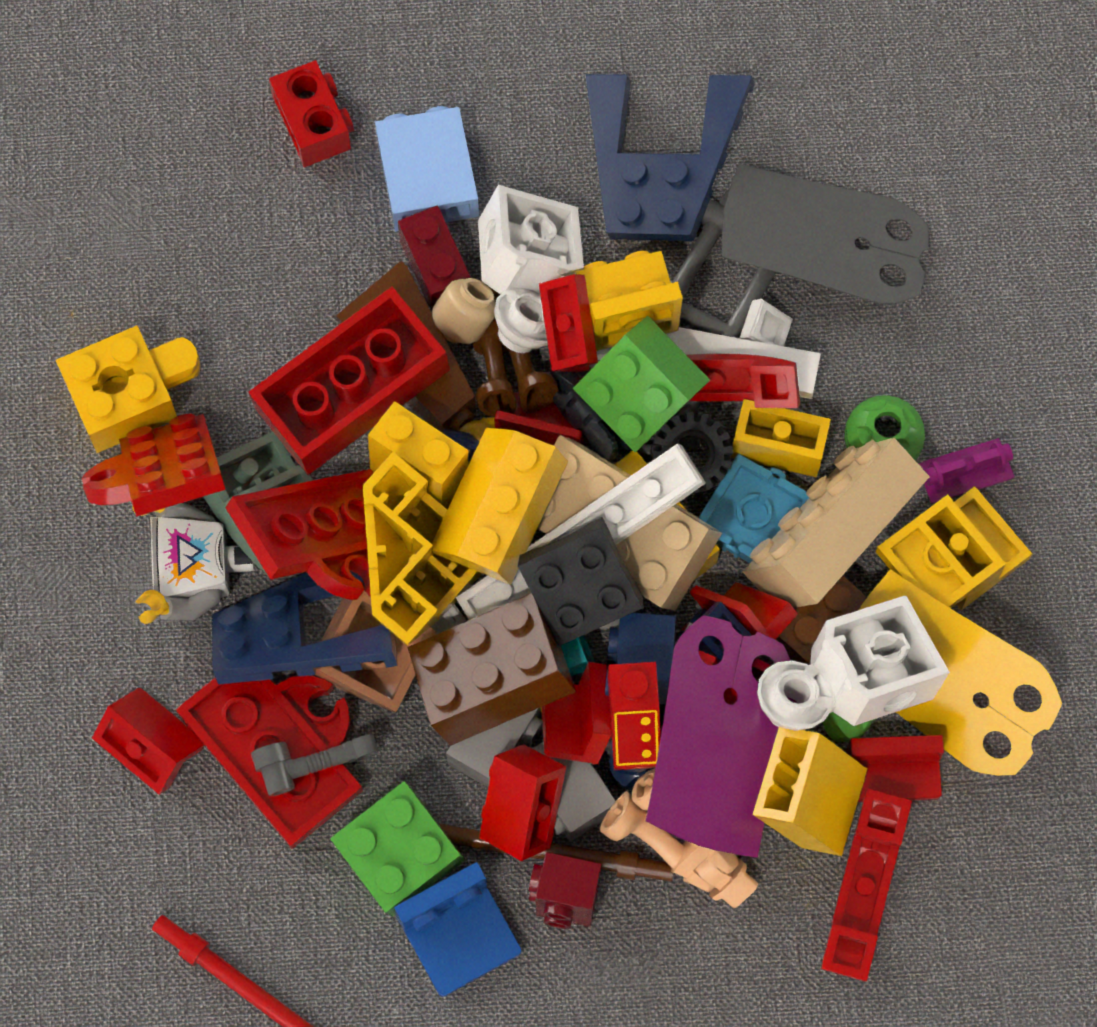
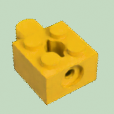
M137 325L56 360L96 453L120 444L119 439L127 437V433L131 430L144 426L155 429L177 417L167 390L197 377L201 367L197 349L191 341L180 337L148 350Z

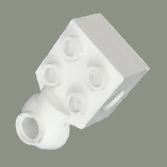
M498 185L478 220L481 276L483 283L500 294L497 297L494 310L500 341L512 351L526 353L532 349L548 346L539 283L576 274V271L583 270L584 268L578 207Z
M905 595L827 620L811 648L810 665L796 661L777 662L767 668L760 677L757 695L761 709L770 721L778 727L794 731L811 729L822 723L831 712H834L855 726L933 700L950 672ZM787 697L794 699L797 703L788 700Z

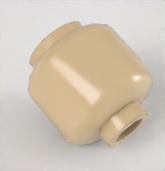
M468 278L452 281L433 307L432 318L436 327L443 334L444 338L450 342L463 344L477 342L495 318L496 302L494 294L485 283L477 279Z

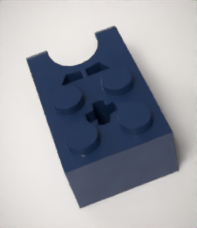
M631 613L620 618L619 627L610 626L607 666L610 664L656 662L661 728L664 720L673 658L676 616ZM607 670L605 695H608V696H609V694H608V680H607V679H608V670ZM611 738L610 776L619 787L633 790L636 781L643 774L654 768L614 770Z

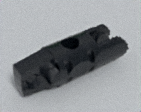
M551 370L549 374L555 377L559 389L555 396H553L554 404L574 429L583 432L582 438L591 448L607 461L615 459L618 456L617 453L622 455L631 453L633 450L573 389L581 379L573 372Z

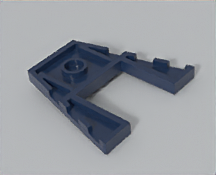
M586 74L606 233L610 239L694 241L712 196V185L717 172L723 168L728 155L726 149L733 131H737L744 114L742 108L748 93L753 91L755 82L751 75H709L700 154L622 153L631 85L628 75Z
M350 571L352 575L358 580H360L363 586L365 587V583L361 576L353 571ZM304 573L212 614L213 673L218 684L274 679L273 672L296 670L298 676L315 675L316 667L340 665L342 672L363 670V663L384 661L386 667L398 666L395 636L385 626L380 625L306 645L303 604L335 595L317 585L308 573Z

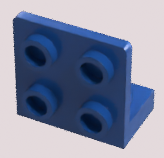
M477 862L394 907L401 927L440 997L453 993L521 954V947L487 888L486 877Z

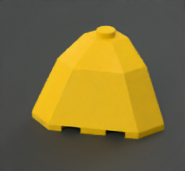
M392 452L363 485L372 616L408 646L433 626L457 602L456 597L469 589L482 573L432 553L433 539L447 509L427 493L428 481L397 454Z

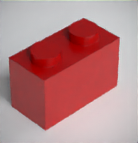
M524 744L495 755L489 769L490 781L486 802L481 812L482 824L479 838L520 861L550 849L566 766Z

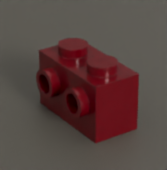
M545 852L543 865L534 864L528 890L530 892L529 901L536 902V916L544 917L543 923L555 928L570 929L572 923L591 927L600 884L601 864Z

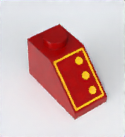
M656 662L610 664L608 666L607 680L614 770L656 768L660 745V709Z

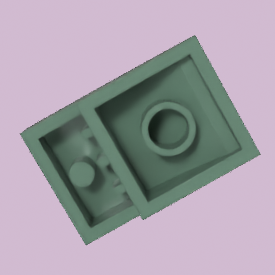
M274 432L217 457L226 490L203 496L229 535L266 575L267 573L225 507L233 496L312 481L310 474L307 475L300 465L295 466L285 446Z

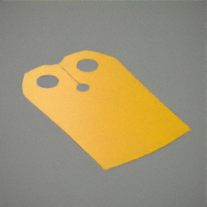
M890 569L865 599L859 610L906 595L950 672L933 700L897 711L896 713L926 736L943 735L944 750L972 771L997 776L1016 775L1034 753L1032 751L1033 737L1044 729H1050L1062 706L1060 695L1050 674L1033 657L957 613ZM1023 684L1031 685L1040 692L1042 703L1038 710L1025 712L1016 706L1013 694L1018 686ZM976 693L986 694L989 699V706L986 708L977 707L973 702V696ZM998 731L1009 738L1011 742L1009 755L1004 758H994L985 751L983 740L989 732Z

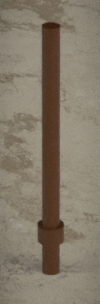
M439 823L455 845L505 853L480 839V830ZM551 842L550 849L530 857L544 860L545 852L600 863L601 870L617 872L616 877L635 880L636 876L669 882H672L673 879L672 868L667 862L639 858L638 852L621 850L620 854Z

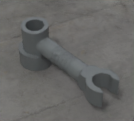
M368 734L323 752H316L310 756L307 755L306 757L303 756L294 760L291 759L286 742H278L253 751L251 756L256 772L262 773L268 795L271 797L295 789L293 781L295 778L308 775L310 772L314 773V771L323 770V768L327 769V767L330 768L331 766L334 767L343 763H351L377 755L378 748L374 735Z

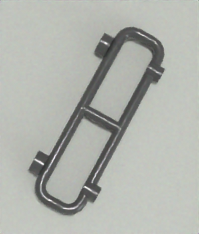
M730 188L724 193L718 203L710 199L701 224L705 226L672 283L678 282L682 297H684L718 236L722 233L724 208ZM758 268L727 323L682 302L680 320L704 332L739 338L751 302L762 298L776 272ZM688 401L673 417L687 412L698 414L696 411L702 401ZM691 436L678 441L679 444L693 451H696L703 442L701 439ZM644 444L637 451L645 462L652 460L650 454L652 444Z

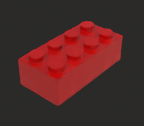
M391 286L248 391V394L259 415L305 473L309 475L373 428L394 401L401 406L450 371L446 351L393 286Z

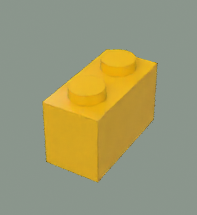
M743 399L731 458L735 459L737 454H740L756 464L817 478L831 419L786 408H755L754 401Z

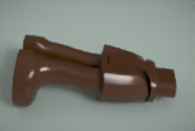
M489 287L494 294V299L496 302L497 297L500 294L493 290L491 287ZM494 318L477 342L472 343L474 350L484 356L488 381L478 388L475 395L480 411L492 417H495L496 411L514 414L516 411V399L512 385L507 379L504 353H510L523 412L526 414L535 413L549 406L554 401L553 396L559 391L555 377L547 372H535L530 352L518 353L507 348L499 339V328Z

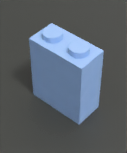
M437 106L430 108L425 113L409 116L393 114L387 116L384 120L375 121L377 142L395 232L399 231L398 220L437 205L445 222L479 217L478 196L459 107Z

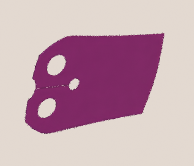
M703 615L686 629L675 644L658 757L645 821L701 847L758 858L764 822L752 814L779 727L774 725L761 709L757 695L759 682L753 677L752 663L759 655H767L775 664L777 662L790 661V658L783 644L766 635L756 632L752 636H742L732 627L731 622ZM706 636L718 638L724 649L722 660L714 666L704 663L698 652L700 641ZM727 688H733L738 694V699L733 705L727 704L723 698V693ZM787 697L788 700L794 702V699Z

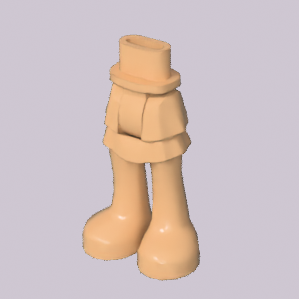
M655 769L643 774L634 784L632 794L628 791L624 792L609 809L601 823L600 832L614 841H619L630 833L636 835L672 868L671 872L683 876L684 882L705 892H710L709 896L715 901L723 899L732 908H737L758 886V882L746 873L747 864L737 858L736 854L708 849L688 841H684L681 844L670 833L646 822V810H648Z

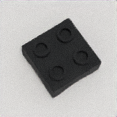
M603 517L588 523L562 539L532 549L519 556L517 567L559 646L643 608V595L622 560Z

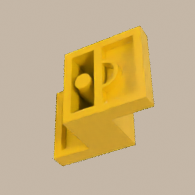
M637 251L629 254L621 261L609 264L605 261H596L584 266L583 270L576 271V274L585 275L596 351L614 347L626 333L646 316H649L665 334L679 330L683 297L678 282L671 283L662 251L654 253Z
M975 486L956 501H953L947 494L877 546L876 554L889 569L946 606L952 608L957 605L961 611L1027 562L1032 556L1031 551Z

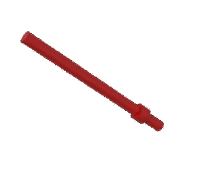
M163 914L152 926L154 932L180 950L178 955L192 966L199 964L280 1026L314 1027L210 950V943L194 932L190 935Z

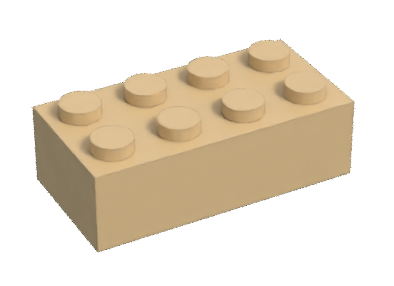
M560 435L554 446L568 463L538 529L548 534L631 475L579 442ZM675 504L621 541L616 547L642 595L661 608L676 610L722 535V532Z
M895 438L880 442L871 440L864 446L858 448L850 446L845 449L834 461L835 470L828 477L824 476L818 479L807 490L806 495L809 497L800 508L795 507L779 521L780 531L772 539L768 538L762 541L751 552L750 558L753 561L743 570V573L759 591L788 601L793 608L818 604L930 477Z

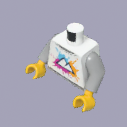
M185 502L155 511L157 517H150L153 590L145 591L135 601L137 604H148L152 610L144 611L139 616V619L144 624L152 623L159 615L164 620L194 621L218 605L221 598L230 595L229 573L254 571L255 564L238 545L228 546L224 525L217 522L213 516Z

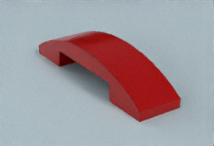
M715 353L687 355L710 379L690 401H743V399L754 401L755 408H799L800 406L796 362L749 354Z
M866 789L820 970L867 982L878 939L877 934L912 800Z

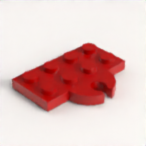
M183 414L171 419L169 424L155 429L144 426L131 430L127 433V437L119 439L122 454L95 465L81 478L88 502L97 505H116L131 501L136 517L226 490L204 414L198 416Z
M371 469L233 496L225 507L270 580L307 572L317 585L332 595L348 600H357L365 591L371 597L363 485L373 475ZM350 571L361 576L365 583V588L362 582L355 578Z
M311 675L290 677L277 685H274L270 679L218 684L216 678H214L175 710L288 846L294 849L363 792V788L346 767L340 764L293 779L295 789L270 797L262 773L256 772L251 753L270 744L286 742L291 759L294 760L342 745L346 742L351 727L347 702L345 698L336 701L335 708L330 715L326 717L314 716L309 710L311 702L319 696H329L334 690V686L326 679Z

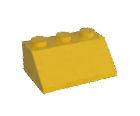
M486 427L433 539L432 553L511 585L519 569L517 567L519 556L527 552L568 461L553 445L515 430Z

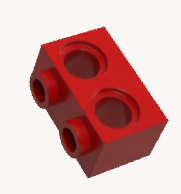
M316 60L269 78L272 98L304 168L351 150L349 133L354 132L352 120L345 107L338 109L334 100L338 96L334 80L329 72L322 74ZM305 91H311L315 93L310 98L303 99L297 97L300 93ZM320 126L331 128L330 131L324 134L313 132L314 129Z

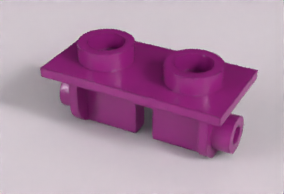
M999 438L918 463L930 476L924 483V487L931 505L937 503L947 494L950 498L964 495L974 486L980 490L1015 478L1009 461L1013 460L1011 447L1008 443L1002 445Z

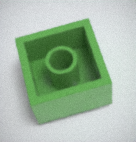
M646 316L626 333L573 389L634 452H637L710 379L649 316Z
M405 781L330 838L384 912L392 917L396 915L395 906L432 887L466 860L414 790Z

